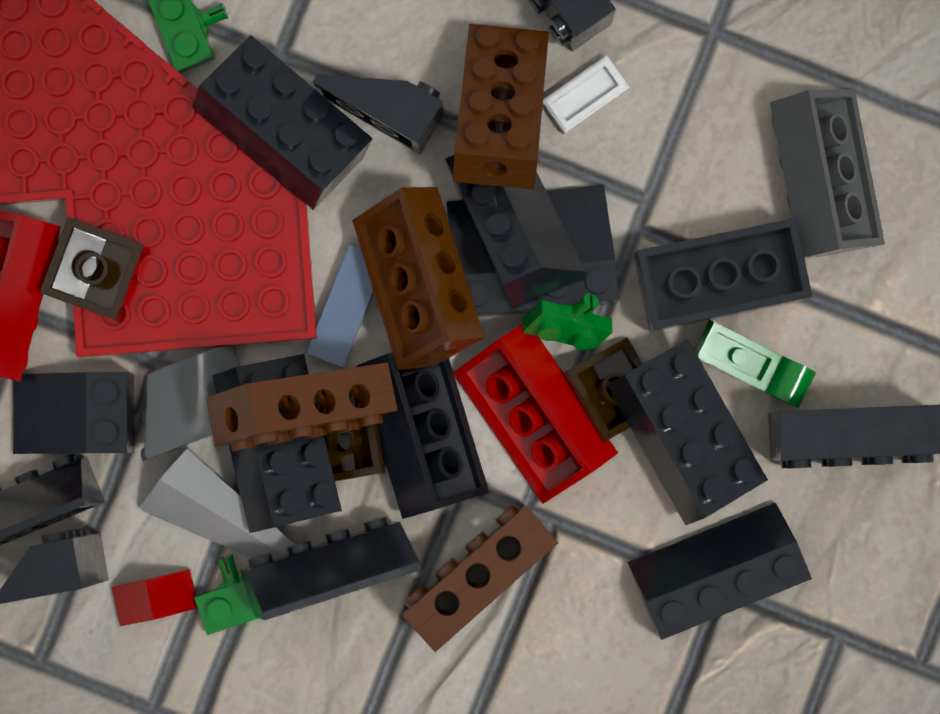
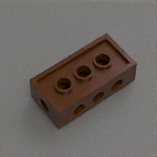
M469 24L454 154L453 182L534 190L549 31ZM499 86H504V87H508V88L503 89V88H499Z
M401 187L352 220L398 370L434 367L485 338L437 187Z
M388 362L247 383L206 397L215 447L231 444L233 452L258 447L257 445L266 443L270 446L290 442L293 439L302 437L303 440L325 436L328 435L327 433L337 432V434L360 430L361 427L383 423L382 415L398 411Z
M512 504L495 519L500 525L489 536L484 531L479 533L465 546L469 553L461 561L457 562L452 557L435 573V577L438 579L435 584L429 589L422 584L405 599L404 603L407 608L402 616L434 652L438 651L559 543L525 504L519 509ZM512 536L519 541V550L512 557H503L496 550L497 543L503 537ZM473 564H483L490 572L489 577L481 584H474L466 576L467 569ZM443 591L453 592L458 597L459 604L453 610L441 609L436 603V597L439 593Z

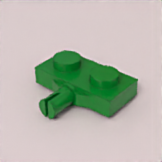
M148 0L173 65L179 73L216 59L209 43L208 26L229 18L223 3L201 12L193 3V0Z
M590 293L585 294L577 304L561 305L541 300L522 318L523 333L538 336L545 341H557L572 345L579 350L593 351L613 333L611 318L592 313L599 306V300L594 294L590 296Z
M233 554L216 560L224 582L215 589L194 597L207 635L259 619L253 614L242 576L238 574Z

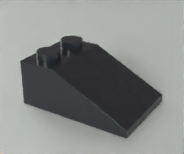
M316 75L312 81L315 89L332 104L418 154H421L444 115L443 101L438 98L440 92L422 81H419L416 86L409 81L329 75Z
M72 372L22 374L21 382L13 380V454L134 453L133 373Z

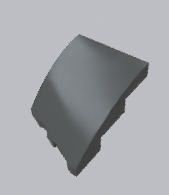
M233 345L216 347L144 376L143 395L145 397V407L142 410V423H145L146 427L145 447L141 449L143 462L213 436L206 397L216 394L212 375L240 366Z

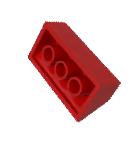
M0 211V377L21 382L23 371L28 364V351L33 332L38 325V313L43 297L40 290L59 242L58 235L61 226Z
M522 324L500 337L453 372L542 504L582 480L618 454L610 440L603 443L565 374L538 336L523 333Z

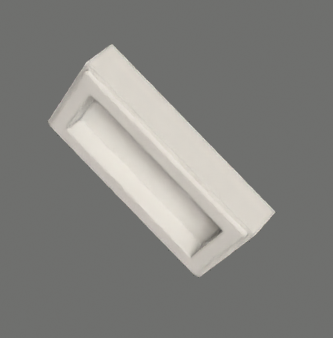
M606 55L543 99V106L565 135L625 93L630 87Z

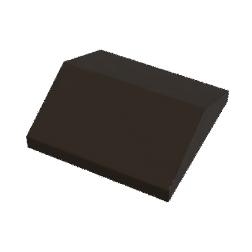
M68 217L40 293L117 321L145 245Z
M628 337L564 372L603 443L630 428L606 386L642 365Z
M377 425L361 427L360 430L337 434V432L327 433L328 435L324 436L335 482L385 473Z

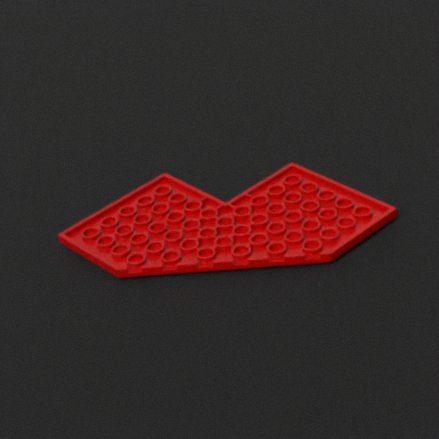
M0 0V205L65 200L67 218L78 220L145 245L117 321L73 305L76 357L83 358L317 338L307 205L192 108L198 89L122 23L110 15L95 0Z

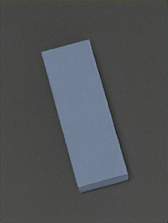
M350 242L317 324V338L311 339L306 352L310 356L343 369L374 294L361 248L356 244Z

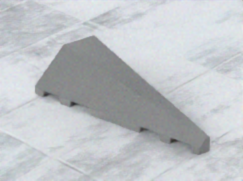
M186 449L163 474L139 507L144 512L250 558L272 553L273 559L287 555V547L297 544L280 527L249 533L240 493L191 449Z

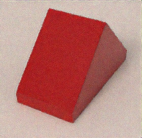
M191 569L111 587L120 626L156 620L198 609L194 598L196 591Z

